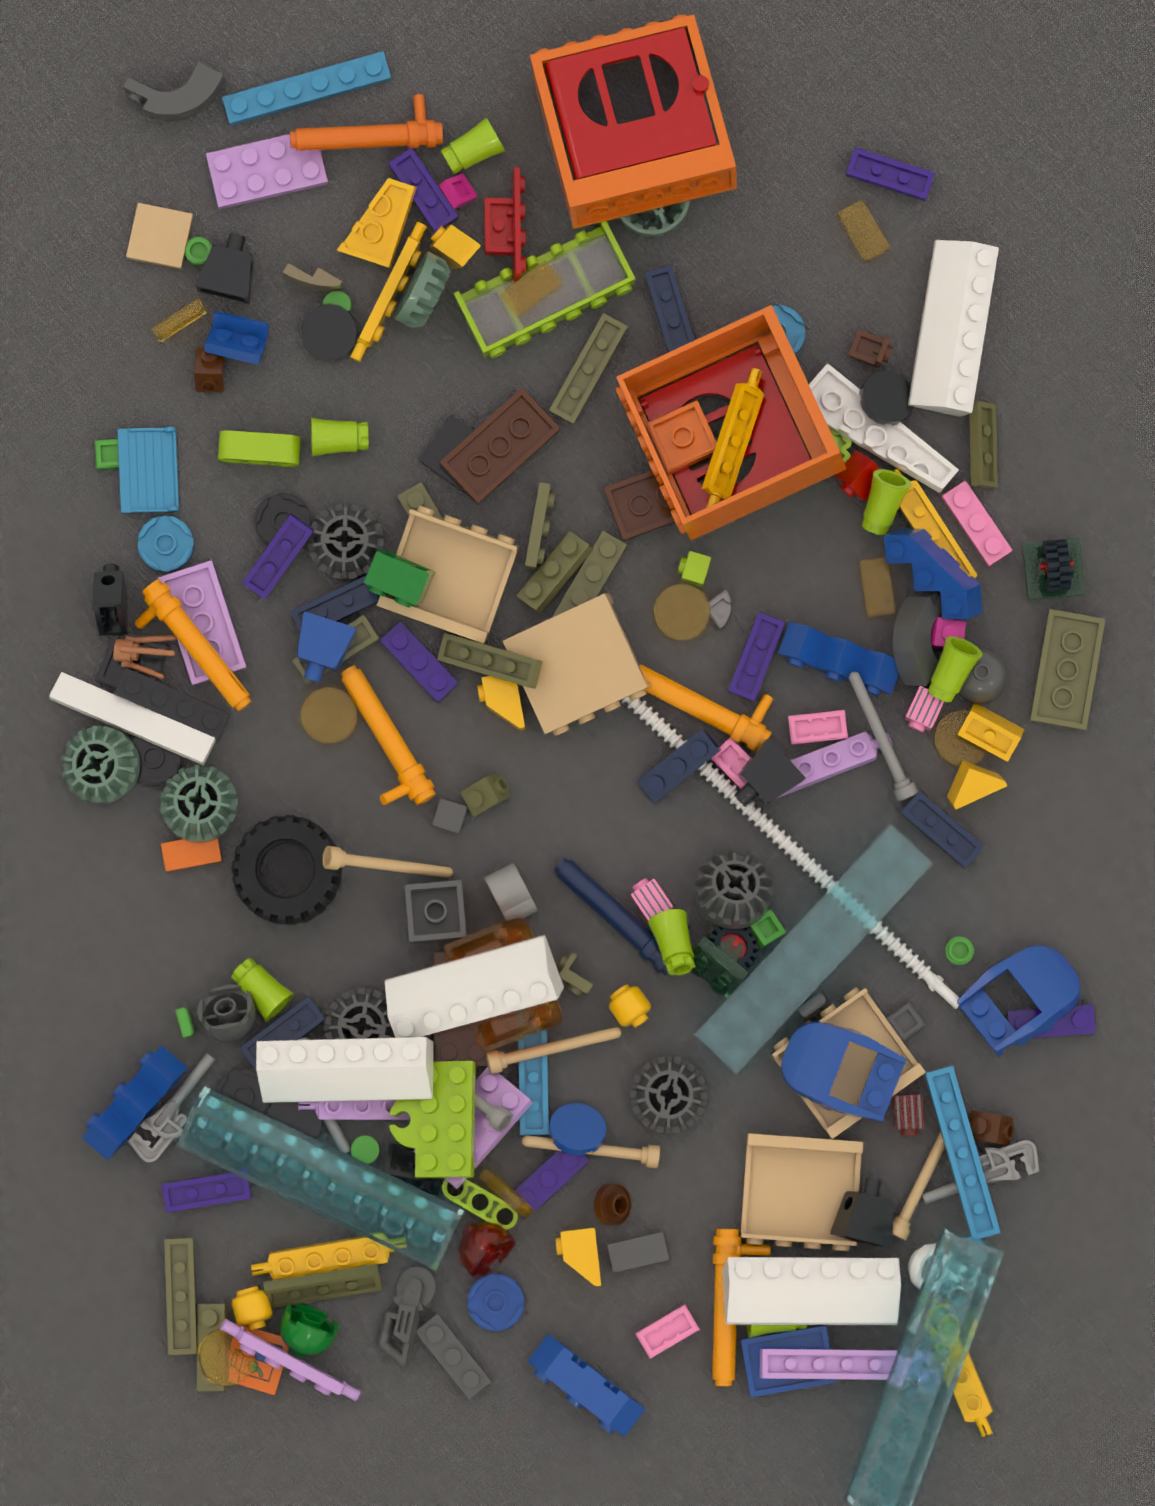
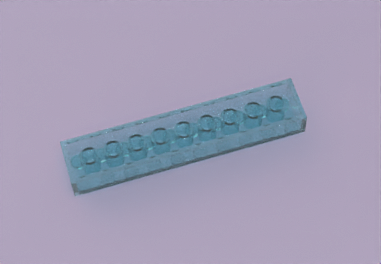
M890 825L694 1035L737 1074L933 863L894 826Z
M205 1086L191 1108L177 1147L434 1270H437L464 1213V1210Z
M942 1227L844 1497L850 1506L913 1505L1004 1255V1251L997 1245Z

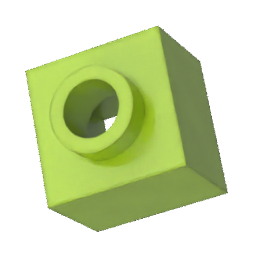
M689 551L688 558L682 557L677 572L682 574L681 582L703 588L711 557Z

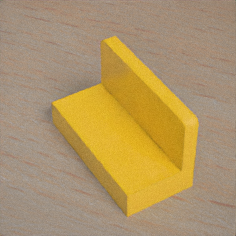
M974 703L957 735L1008 762L1023 735L1024 729L987 708Z

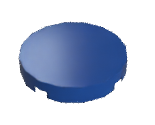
M571 1103L558 1108L551 1116L549 1135L554 1140V1145L561 1151L575 1156H582L587 1152L592 1151L593 1153L604 1143L607 1127L604 1118L596 1109L586 1104Z
M492 1273L483 1276L473 1284L468 1294L469 1313L471 1318L480 1327L487 1330L501 1331L510 1328L519 1320L524 1310L522 1289L513 1278L504 1274Z

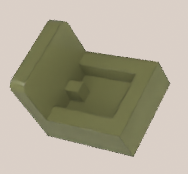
M499 773L486 776L460 792L473 817L479 816L498 803L512 797L507 782Z
M572 952L570 957L564 955L557 966V970L560 971L561 980L567 983L565 987L567 990L579 997L582 992L588 995L593 984L570 971L578 957L577 954Z

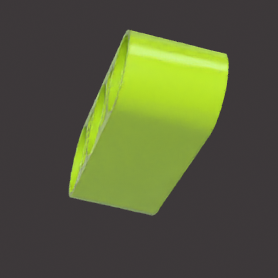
M220 431L217 460L228 463L296 467L299 466L301 437L287 434Z
M468 1179L463 1182V1192L458 1196H453L448 1192L447 1186L449 1182L444 1180L442 1191L449 1200L500 1229H510L517 1223L518 1212L516 1208ZM484 1194L487 1196L489 1203L486 1209L477 1210L474 1208L472 1200L475 1195ZM502 1208H508L513 1213V1221L508 1225L501 1224L497 1219L498 1211Z

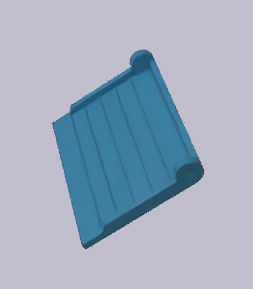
M176 428L117 429L121 513L178 512Z

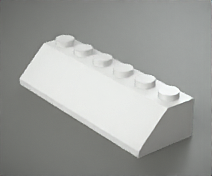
M935 240L908 400L909 406L958 417L972 413L999 247L973 241Z
M545 935L385 980L388 1019L395 1038L422 1037L558 999L564 988Z
M427 1037L257 1041L256 1071L263 1103L433 1099V1041Z
M728 1257L722 1269L726 1325H897L901 1291L899 1258Z

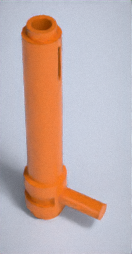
M417 94L413 96L415 120L407 121L406 124L295 128V131H290V148H296V151L407 146L408 149H418L419 146L426 145L427 148H435L436 145L443 144L442 123L426 120L424 95Z

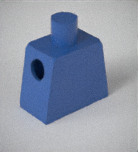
M304 611L297 653L299 660L308 663L304 679L320 683L325 668L337 672L357 635V629Z

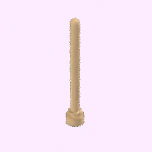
M327 846L323 853V866L325 869L338 870L347 865L450 878L453 875L452 868L446 866L346 854L340 847Z
M613 1027L505 1054L503 1051L485 1052L490 1074L500 1073L502 1069L507 1068L508 1064L616 1039L621 1036V1030L618 1027Z
M941 1131L899 1217L895 1216L893 1220L892 1235L904 1241L907 1240L911 1232L909 1221L945 1149Z
M529 1135L522 1138V1144L525 1147L561 1151L554 1145L552 1138ZM602 1144L597 1151L593 1153L592 1151L587 1152L586 1154L639 1160L640 1164H645V1167L657 1168L660 1146L648 1144L647 1147L642 1146L641 1149Z

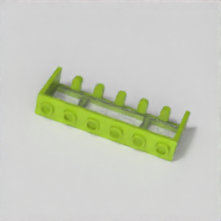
M607 221L600 222V227L588 233L585 230L577 233L575 239L563 245L557 243L551 246L549 252L537 258L535 255L526 258L525 274L521 273L518 282H512V270L508 267L499 272L500 276L487 282L481 280L474 284L473 289L463 294H460L459 291L455 292L454 299L483 357L491 356V358H496L506 352L505 348L513 344H516V346L523 345L532 339L531 335L539 331L542 334L550 332L557 327L556 323L564 319L572 321L582 315L581 311L590 306L592 309L599 308L608 302L607 298L615 294L620 297L631 292L636 279Z

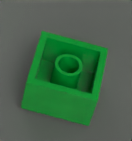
M382 549L376 552L364 583L370 585L369 591L383 597L388 594L396 597V603L410 608L423 602L435 571Z

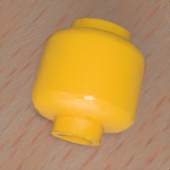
M626 984L609 997L611 1001L608 1008L621 1026L633 1025L634 1028H637L649 1019L646 1014L651 1009V1003L638 986L630 987Z
M258 1286L236 1292L237 1297L232 1300V1307L237 1324L239 1326H248L249 1331L265 1327V1320L270 1319L273 1312L264 1290H259Z

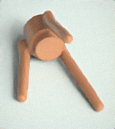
M159 635L146 637L126 636L125 639L117 638L114 645V661L122 662L121 667L131 668L158 679H163V674L136 664L133 660L138 661L139 654L174 656L175 651L143 648L138 643L176 640L177 637L175 635Z

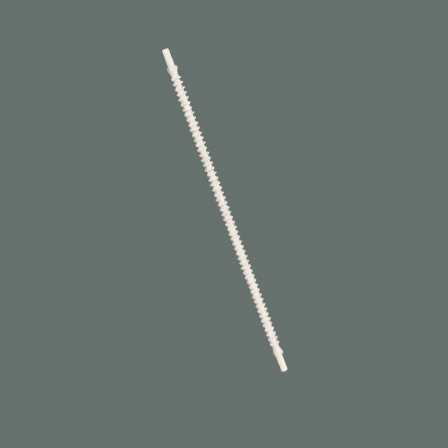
M630 697L621 701L622 703L627 702V708H633L634 714H640L639 719H645L646 726L650 724L652 731L657 730L659 732L658 737L663 736L664 742H670V748L675 747L677 749L687 741L682 740V734H676V729H670L671 724H665L664 717L660 719L658 712L653 713L651 711L653 707H647L646 701L642 702L640 698L631 701ZM706 762L698 768L700 776L705 775L707 777L706 782L711 781L713 783L712 787L717 786L719 788L718 793L723 792L725 799L730 798V804L735 803L737 805L736 810L741 809L743 816L747 814L749 816L748 821L753 820L755 827H761L760 832L765 831L767 833L766 838L771 837L773 844H779L778 849L783 848L785 855H791V861L794 859L797 861L796 866H803L802 871H808L809 878L813 876L815 883H821V889L826 888L828 895L830 893L833 894V900L838 899L840 901L839 906L844 905L846 912L848 910L852 912L851 917L856 916L858 923L863 922V928L868 927L870 929L869 934L874 933L876 940H882L881 945L886 944L888 951H894V957H900L899 962H906L905 967H911L913 969L912 974L917 973L919 980L922 978L932 992L935 990L954 1009L959 1006L957 1003L959 997L942 982L944 979L940 975L931 972V966L926 967L924 960L919 961V955H913L912 949H906L907 944H901L899 942L900 937L895 938L893 936L894 932L889 933L887 931L888 926L883 927L881 920L876 921V915L871 916L869 914L870 909L865 910L863 903H857L858 898L853 899L851 892L846 893V887L843 886L841 888L839 886L840 881H833L834 876H828L826 874L828 870L825 869L823 871L821 864L816 865L814 863L815 858L810 859L808 852L803 853V847L798 848L796 846L797 841L792 842L790 835H784L785 830L780 831L778 824L773 825V819L768 820L766 818L767 813L762 814L760 807L755 808V802H751L744 807L734 796L737 792V785L732 786L730 779H724L725 774L720 775L718 768L713 769L712 762L709 764Z

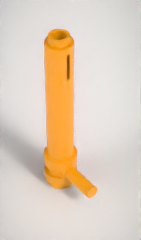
M160 579L152 582L142 591L145 597L144 601L149 608L135 620L136 627L143 629L155 616L160 621H164L232 709L236 708L238 712L252 702L249 698V692L183 610V604L178 597L172 596L170 593L171 588L167 583H162Z
M640 664L647 683L650 682L651 687L645 689L647 693L730 735V739L740 743L741 741L747 744V748L753 751L765 739L770 738L772 732L767 730V726L761 722L773 701L771 696L763 694L751 718L745 714L740 716Z
M355 665L344 670L341 673L343 677L341 681L397 772V779L401 784L381 794V803L387 805L407 794L410 801H414L419 806L436 795L433 790L435 788L431 779L427 780L424 775L426 773L422 764H418L362 670L357 669Z
M718 1228L716 1229V1236H713V1245H716L715 1253H712V1263L715 1265L712 1380H715V1386H732V1381L735 1380L737 1325H726L722 1269L728 1257H741V1255L770 1256V1245L742 1244L739 1229Z

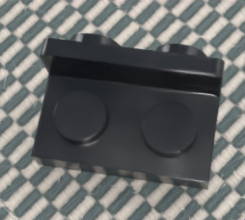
M389 1143L382 1186L388 1187L393 1191H413L422 1196L439 1195L441 1178L415 1177L414 1149L404 1145Z

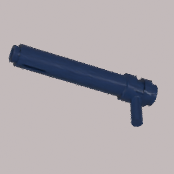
M564 858L554 869L557 873L556 877L639 951L638 955L645 962L649 960L656 972L659 973L661 971L666 976L668 974L667 967L663 963L661 952L653 933L572 859L567 860Z

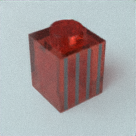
M922 1094L892 1096L894 1131L901 1130V1136L918 1135V1129H924Z

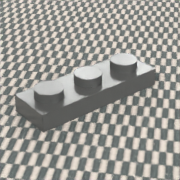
M438 1313L417 1330L416 1334L468 1399L472 1398L491 1382V1379Z

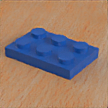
M826 1325L740 1339L750 1397L836 1383V1379L760 1378V1349L830 1350Z

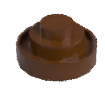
M608 1183L601 1186L597 1191L594 1199V1211L601 1223L609 1226H618L629 1217L631 1197L625 1186L617 1183Z

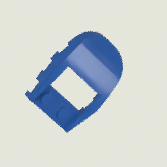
M1031 946L988 969L957 1000L958 1007L995 1055L1000 1057L1003 1055L1002 1050L1014 1044L1020 1047L1028 1043L1029 1039L1042 1032L1045 1034L1051 1030L1053 1024L1058 1019L1066 1016L1076 1006L1081 995V984L1075 970L1059 952L1046 946ZM1007 970L1041 1012L1017 1031L1013 1029L983 990V987Z
M820 1021L808 1022L801 1025L792 1034L782 1058L781 1073L785 1083L791 1090L817 1103L819 1107L854 1117L876 1120L875 1122L882 1123L907 1059L851 1028L848 1029ZM849 1042L878 1052L857 1106L829 1095Z

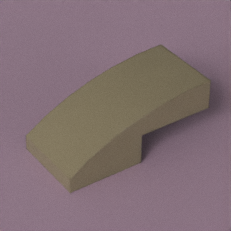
M289 263L282 272L285 279L309 289L332 292L342 291L344 288L341 280L319 267L313 277Z

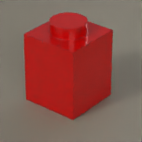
M856 450L845 462L846 470L834 476L841 483L839 489L851 499L853 496H856L865 501L869 497L873 472L880 468L872 459Z

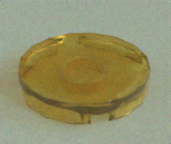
M687 584L672 585L665 589L656 600L654 607L655 622L659 630L667 637L676 640H691L699 636L708 626L711 611L710 603L706 595L697 587Z
M325 687L312 692L305 699L301 709V722L306 733L314 740L323 744L337 743L345 740L354 731L357 723V709L353 699L346 692L334 687Z
M968 710L954 711L946 715L937 725L934 734L935 748L939 756L948 764L960 767L962 760L975 764L988 752L957 735L970 712Z
M220 1329L212 1331L205 1336L200 1343L197 1353L203 1376L211 1383L220 1386L236 1385L245 1380L252 1371L255 1356L240 1349L241 1343L234 1339V1336Z

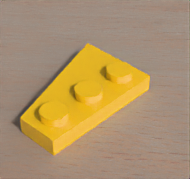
M388 178L369 204V208L353 226L351 233L341 243L337 251L391 268L417 187Z

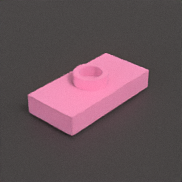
M845 710L788 716L791 745L848 738Z
M729 738L720 746L721 751L713 756L711 760L741 789L745 783L739 778L738 773L751 757L734 740Z
M684 1304L635 1334L651 1359L700 1329Z

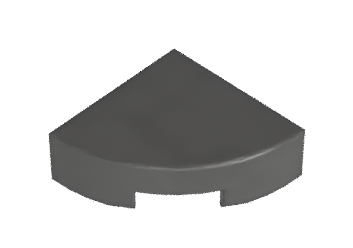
M726 590L703 606V609L719 630L725 626L731 613V601Z

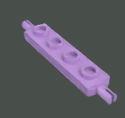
M865 731L790 760L806 779L779 797L877 760V750L880 747L876 738L872 739ZM887 733V737H888V739H889V741H890V743H891V745H892L891 738H890L889 734Z
M396 1100L298 1102V1110H315L318 1119L411 1120L408 1113H403L398 1117L389 1115Z
M224 1319L220 1330L234 1336V1339L241 1343L239 1348L253 1356L256 1352L266 1356L264 1361L277 1369H280L281 1365L291 1370L289 1375L301 1382H305L306 1378L316 1383L314 1388L328 1396L333 1392L337 1395L342 1394L353 1401L358 1399L361 1391L348 1385L346 1381H340L248 1332L243 1326H238L227 1319Z

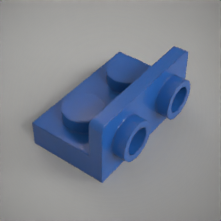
M215 311L212 328L205 342L204 352L259 365L267 346L269 324Z

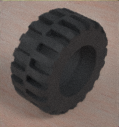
M276 815L269 817L264 822L256 823L252 830L247 831L242 836L243 840L236 846L234 861H232L231 865L233 885L238 892L237 895L240 900L258 917L278 925L286 924L289 926L297 925V923L301 922L306 923L313 920L318 914L321 915L327 910L326 907L331 902L333 903L342 881V868L332 870L325 869L323 866L325 848L327 846L337 847L331 837L319 825L311 822V820L304 817H295V815L281 817ZM287 843L295 844L309 853L314 865V875L310 885L302 893L292 897H281L273 894L265 887L260 874L261 863L264 856L273 847Z

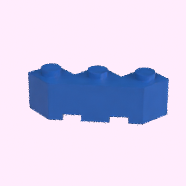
M897 529L884 535L886 563H912L914 591H940L943 619H970L983 612L980 583L972 576L969 577L959 567L960 564L944 548L941 549L931 540L932 536L925 529Z
M789 622L778 654L788 659L787 664L800 669L806 666L826 673V678L836 682H841V680L850 682V673L858 672L867 692L875 696H879L880 692L892 694L899 675L893 657L885 653L864 649L849 640L828 636L810 626Z
M163 1046L154 1054L151 1051L147 1052L139 1062L142 1067L137 1075L128 1084L122 1082L112 1093L115 1099L101 1115L96 1112L85 1124L89 1129L82 1139L107 1161L127 1142L134 1130L158 1106V1102L167 1092L169 1093L187 1070V1067Z
M550 1334L546 1336L528 1360L536 1368L533 1373L546 1384L549 1380L568 1394L566 1399L578 1409L582 1405L601 1419L598 1424L610 1434L616 1430L625 1437L645 1411V1408L630 1395L610 1382L599 1371L579 1358Z

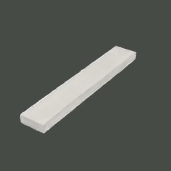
M61 672L49 695L52 701L203 766L216 742L215 738L63 672Z

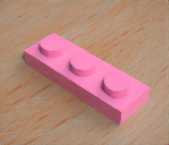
M966 480L942 495L941 498L987 567H990L1013 551Z

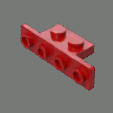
M514 167L511 174V198H484V255L512 256V282H518L521 273L525 274L526 257L521 256V247H525L526 232L521 230V220L525 219V203H520V193L525 191V176H520V167Z

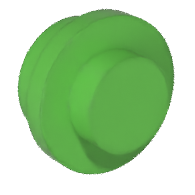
M958 936L948 941L945 947V954L951 963L963 965L972 959L974 947L970 940Z

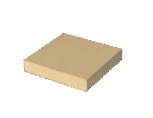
M138 203L126 258L182 270L193 214Z

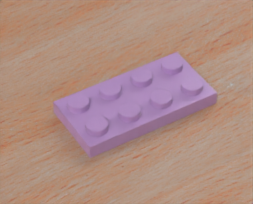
M290 134L206 153L219 210L328 184L321 150L296 151V148H290Z
M212 560L158 577L162 583H167L171 588L170 593L172 596H177L182 602L183 610L231 671L235 673L247 669ZM178 640L192 685L195 686L210 681Z
M488 1067L476 1079L475 1093L492 1106L505 1107L513 1113V1119L504 1131L498 1132L489 1125L487 1116L475 1107L474 1169L533 1104L531 1099L499 1073L490 1074ZM444 1178L456 1189L466 1180V1178Z

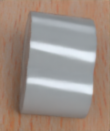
M514 863L484 877L509 926L538 911Z

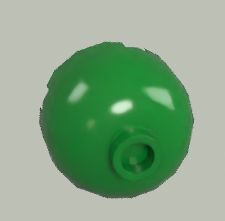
M297 1303L296 1308H291V1304H288L280 1321V1335L284 1343L290 1348V1352L299 1357L323 1353L330 1347L339 1329L337 1321L333 1320L331 1324L326 1320L327 1313L312 1306Z

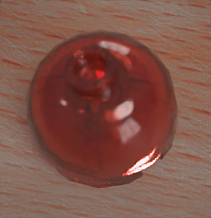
M481 1222L476 1225L472 1223L462 1232L463 1237L459 1242L458 1248L459 1260L473 1278H478L492 1271L489 1265L497 1259L499 1264L502 1263L511 1253L516 1242L513 1236L500 1224Z

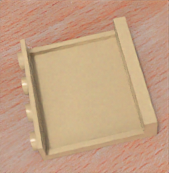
M419 505L417 510L414 508L410 509V516L396 555L435 571V574L421 604L408 608L396 603V597L388 594L384 595V597H379L377 606L483 644L486 643L520 546L515 545V539L499 534L498 538L487 535L488 529L474 524H472L471 529L461 526L462 520L449 515H445L444 519L433 516L435 511Z
M604 593L503 640L507 651L543 661L536 689L523 687L544 734L553 732L554 736L560 735L570 730L568 724L577 720L580 725L596 718L594 712L603 708L605 713L610 712L621 706L619 701L630 697L631 701L646 695L645 689L651 687L650 682L647 683L613 609L612 604L614 602L610 593Z
M856 987L843 996L846 1001L837 1008L832 1004L819 1013L822 1016V1019L819 1021L861 1032L906 1058V1063L893 1093L895 1095L923 1075L925 1070L920 1063H917L869 996L868 990L864 988L859 991ZM787 1037L773 1046L776 1052L771 1056L780 1068L782 1058L789 1043ZM849 1042L829 1095L857 1106L878 1052ZM800 1095L830 1139H833L862 1118L832 1110L829 1111Z
M748 1133L741 1238H746V1244L763 1245L764 1239L775 1240V1246L792 1247V1241L804 1242L803 1248L821 1249V1243L833 1244L832 1250L849 1251L850 1246H856V1241L831 1235L830 1232L845 1192H859L863 1142Z

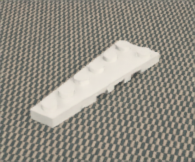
M828 363L809 384L830 429L938 493L945 488L959 469L902 423L898 425L885 423L882 425L869 418L861 407L860 389Z

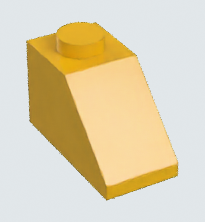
M449 225L446 228L440 226L430 238L434 242L429 248L439 257L446 260L447 264L455 270L463 267L481 245L453 225Z
M492 676L481 677L483 685H477L480 702L486 701L487 709L519 731L526 730L518 685Z
M595 1228L560 1231L561 1237L555 1238L557 1255H563V1261L594 1286H601Z

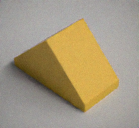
M962 760L948 792L947 799L956 810L1007 787V784L998 773Z

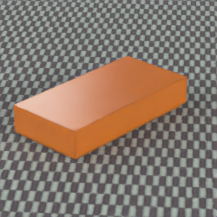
M218 838L206 843H193L183 839L161 843L166 872L223 862Z

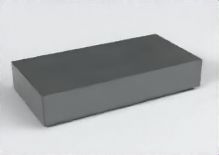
M663 1232L607 1244L613 1273L669 1260Z

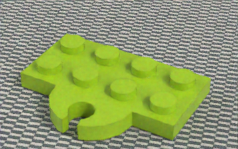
M433 1062V1099L396 1100L392 1106L389 1115L396 1117L403 1113L410 1115V1124L406 1128H400L395 1124L390 1125L389 1128L399 1143L405 1147L416 1149V1178L474 1177L476 1062Z

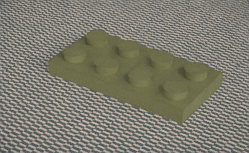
M1053 609L1048 610L1029 721L1081 731L1087 730L1106 619Z

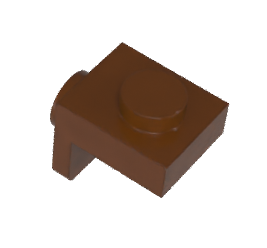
M858 329L848 357L880 368L882 361L888 363L893 347L888 345L891 338L887 336L882 338Z
M196 348L194 367L196 392L222 393L224 391L225 357L206 353L204 348Z
M974 1110L970 1111L969 1124L974 1140L1009 1145L1014 1135L1013 1117Z

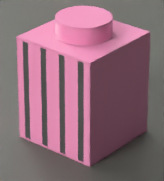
M920 686L904 720L909 722L908 727L921 733L924 730L930 731L944 701L933 697L928 689Z
M645 878L632 887L635 892L630 894L647 922L654 915L673 909V905L655 879L649 882Z

